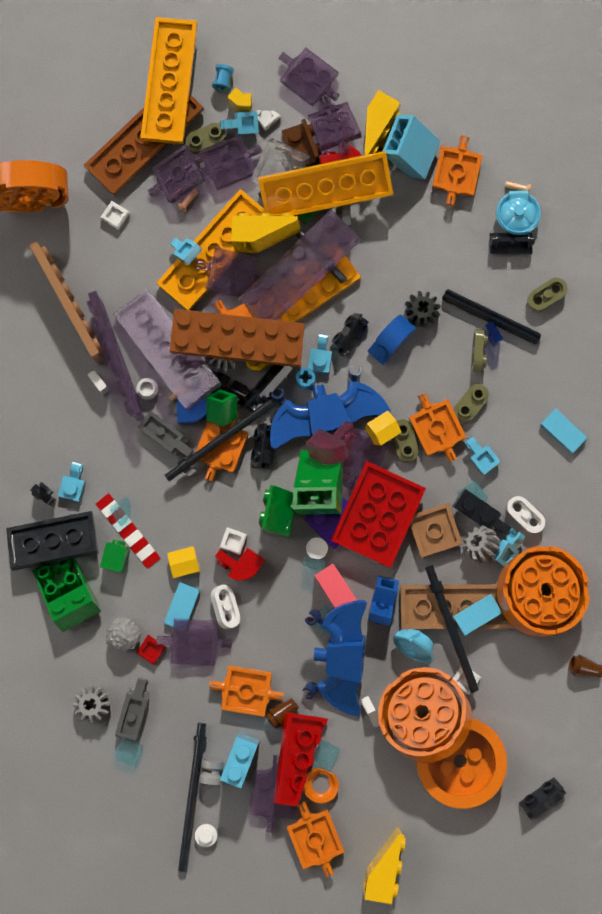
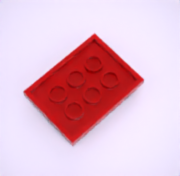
M366 461L330 541L391 568L426 488Z

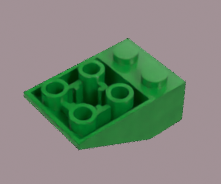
M343 449L301 450L293 487V510L299 515L342 514Z
M270 485V490L265 489L263 503L266 506V510L260 513L259 526L266 534L289 538L295 512L293 510V492Z
M76 558L45 564L32 570L52 621L62 632L102 612Z

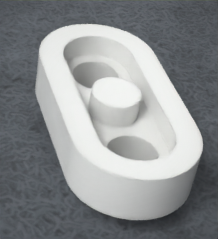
M516 496L508 501L506 505L507 513L522 528L533 534L543 530L545 527L544 516L525 498ZM514 504L520 505L521 510L519 512L514 510ZM530 519L536 520L537 524L535 527L530 525Z
M227 585L215 587L211 592V601L217 622L224 629L234 628L240 622V614L233 590Z

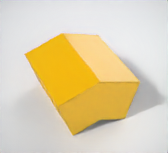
M235 88L227 97L229 107L236 113L252 112V94L242 93L238 88Z
M389 411L367 423L365 428L373 444L379 446L401 433L396 419Z
M194 546L167 553L173 578L200 571Z

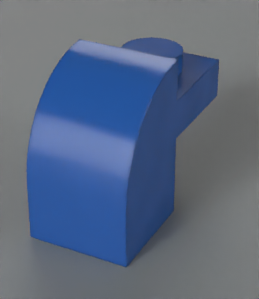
M399 314L378 335L376 341L367 352L384 365L394 352L405 343L416 327Z
M193 378L194 400L176 401L179 425H194L201 423L207 418L206 399H204V397L208 396L207 384H203L201 378Z
M378 575L368 613L369 621L390 626L399 580Z

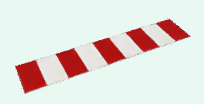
M109 493L95 503L147 569L161 558Z

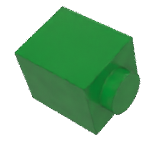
M218 390L207 396V421L215 423L217 426H227L230 422L236 420L237 395Z
M113 539L112 543L106 542L100 568L124 573L130 548L125 546L126 542Z

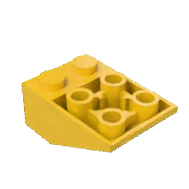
M380 90L377 91L367 107L364 155L377 153L380 147L384 148L397 114L401 115V111H399L400 102Z
M239 213L238 216H232L231 242L236 253H259L301 232L298 216L290 213H284L281 216H273L269 213H261L259 216Z
M396 827L366 868L363 886L365 900L392 904L393 898H397L399 884H397L396 875H400L402 869V861L399 855L400 852H404L406 838H404L400 828Z

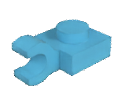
M257 111L235 113V119L220 120V128H236V135L259 133Z
M174 238L170 243L176 249L173 252L175 257L187 265L194 261L202 251L197 243L188 238L183 242Z
M319 334L317 349L310 350L308 368L313 372L329 374L332 352L326 351L328 335Z
M474 437L465 442V445L474 454L469 459L482 475H485L501 462L488 445L482 448Z
M72 462L70 477L63 475L58 493L59 497L80 502L85 481L80 480L83 469L82 464Z
M513 528L506 535L507 541L502 539L498 545L500 550L494 553L496 558H492L502 567L510 559L518 555L517 547L525 538L521 532L517 533Z

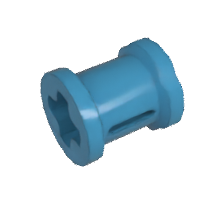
M218 64L215 68L216 77L215 81L212 82V88L217 91L228 92L230 91V77L233 75L234 69L228 65Z
M301 368L297 372L296 383L298 387L303 390H309L314 386L315 373L310 368ZM305 374H307L309 378L307 383H303V379H300L303 378Z

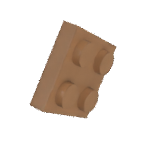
M449 503L415 513L410 528L420 558L463 544Z

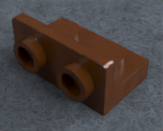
M302 119L299 125L281 130L295 170L319 164V156L322 155L319 144L314 143L312 137L315 136L312 125L307 124L306 119Z

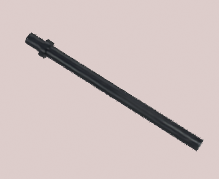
M198 722L196 735L193 737L195 746L178 871L187 872L203 746L207 740L205 736L206 723Z

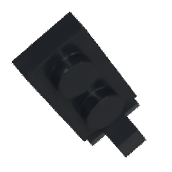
M273 365L251 390L253 393L243 405L250 412L260 407L267 398L272 396L271 392L274 394L275 388L288 378L289 372L293 368L290 366Z
M465 488L452 505L453 508L480 526H485L493 531L498 529L506 535L511 529L510 526L502 521L504 516L498 510Z

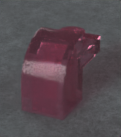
M345 421L333 435L318 429L306 442L310 458L323 464H337L346 460L350 456L348 447L357 438L352 423Z

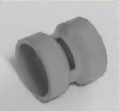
M202 759L201 767L203 772L200 775L199 782L208 785H221L220 771L223 769L224 762Z

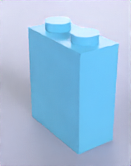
M397 114L383 151L386 152L387 158L408 177L426 179L440 140L415 116Z
M238 733L220 778L221 781L242 788L260 740Z

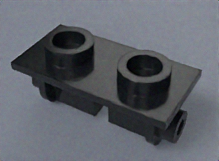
M489 233L490 254H533L532 245H534V237H532V233L524 235Z
M353 313V315L348 316L342 331L338 332L332 339L333 344L330 349L339 350L338 353L343 357L349 355L357 344L352 339V336L354 335L360 339L368 328L367 324L369 322L362 317V314Z
M212 370L206 379L207 389L211 393L223 390L237 395V405L243 407L245 398L248 397L251 391L247 389L248 386L236 380L233 381L232 385H229L230 377L219 371L215 372Z
M267 423L257 425V428L254 430L255 446L251 452L252 467L261 466V468L270 469V465H273L274 450L267 449V445H270L271 425H267Z
M553 777L551 780L544 782L536 791L525 796L519 802V805L530 820L532 818L536 819L548 810L544 805L545 802H548L552 807L564 799L563 796L566 792L563 786Z

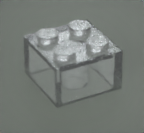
M271 138L265 145L251 181L259 184L258 177L305 168L310 156Z

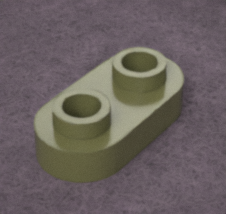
M216 122L197 129L186 137L187 149L193 154H201L225 141L226 130L221 129L220 123ZM218 130L219 133L217 135H213L212 131ZM194 139L200 140L198 144H194L192 141Z
M552 278L529 294L527 298L528 307L535 312H540L556 303L567 293L566 282L561 278ZM552 287H557L559 293H554ZM534 299H540L541 304H535Z
M483 329L474 330L472 350L473 372H481L482 368H486L487 355H483V348L487 347L488 334H484Z
M472 385L456 404L454 412L459 422L467 423L471 421L489 398V392L484 385ZM480 391L482 397L476 398L474 393ZM461 408H467L469 413L467 415L462 414Z
M400 419L397 421L399 427L404 426L407 432L398 434L393 438L399 460L408 463L417 457L418 446L412 424L408 420ZM409 447L412 451L411 454H405L404 448Z

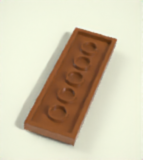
M189 95L186 127L204 110L203 106L192 95ZM144 108L84 164V167L113 196L169 144L141 141Z
M174 309L169 353L300 368L305 323Z

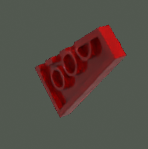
M285 712L273 803L298 806L307 780L306 775L309 766L311 767L314 761L313 755L317 745L320 744L323 727L327 724L328 718Z

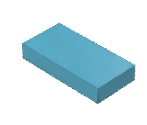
M556 408L540 424L571 454L587 439Z
M179 582L164 624L185 631L200 590Z
M489 594L452 617L465 636L502 614V611L493 596Z

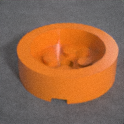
M34 160L0 163V211L16 213L44 211L43 207L52 205V208L55 209L69 201L68 173L63 167L49 162Z
M536 546L514 556L503 567L497 582V600L504 617L514 628L530 636L549 637L571 629L582 619L590 600L587 584L589 581L581 564L568 552L553 546ZM543 584L550 587L551 594L549 596L542 595L541 587Z
M422 667L400 674L399 678L386 687L379 702L378 721L383 735L400 754L413 761L430 763L451 756L462 746L471 728L472 712L466 694L451 676L438 669ZM422 707H427L429 711L427 716L422 719L418 717V710Z
M472 718L471 728L466 740L451 756L430 763L415 761L419 779L428 793L440 803L460 809L473 808L490 800L502 786L507 771V755L502 741L488 725L475 718ZM459 754L464 755L466 758V764L462 767H457L454 764V758Z

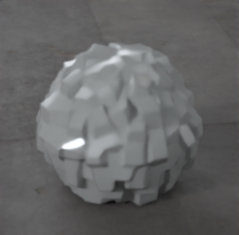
M126 617L116 618L108 626L106 644L110 645L117 652L134 649L140 641L141 632L132 620Z

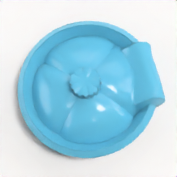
M509 191V194L499 201L496 217L499 225L508 233L524 235L533 231L539 224L541 209L537 200L529 194V191Z
M403 629L393 636L395 646L408 658L424 664L434 661L432 653L433 642L421 631Z

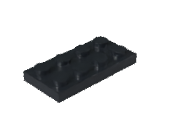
M92 511L6 528L10 568L12 571L99 554Z

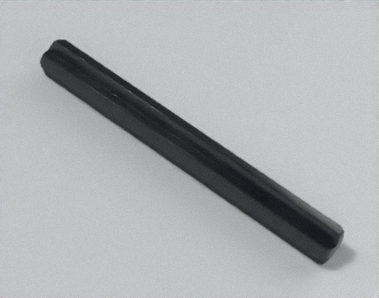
M447 289L442 297L443 301L528 342L537 344L541 338V333L452 290Z

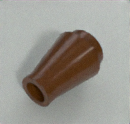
M574 655L569 662V672L573 673L574 676L601 678L602 665L582 655Z
M290 698L286 702L268 710L269 713L265 716L275 729L282 728L285 712L294 713L299 707Z

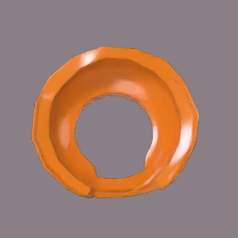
M314 768L307 773V780L303 791L310 800L316 803H326L335 798L339 791V782L334 773L320 768ZM319 773L328 776L329 788L324 793H317L312 787V782Z

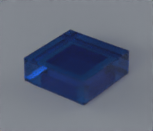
M492 321L483 327L484 333L488 334V339L493 347L501 343L503 337Z

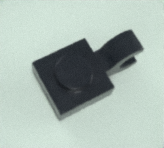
M43 482L39 485L35 484L30 489L32 496L37 500H42L49 506L56 500L51 496L54 492Z

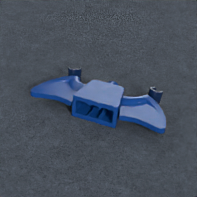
M351 365L348 371V377L351 379V382H348L346 392L340 396L337 393L327 395L322 384L311 388L315 399L308 401L307 406H296L290 400L287 401L285 399V393L281 387H277L281 396L276 397L271 392L274 402L281 403L282 406L276 412L271 425L270 445L272 449H277L297 437H310V435L311 439L350 428L354 422L361 418L380 416L386 411L390 413L391 410L379 393L371 387L357 382L361 376L362 368L359 366L358 373H353Z
M365 600L343 603L332 609L325 618L321 617L319 610L313 609L309 614L315 619L312 617L305 618V622L308 625L313 626L319 623L321 624L320 627L330 635L327 649H314V661L326 662V674L328 677L318 682V685L314 682H308L302 689V691H310L305 698L312 699L316 692L320 691L324 699L332 706L356 717L361 713L357 688L359 683L361 684L364 671L366 635H362L361 620L367 606Z

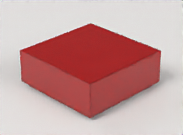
M147 635L136 654L155 665L167 646L152 636Z

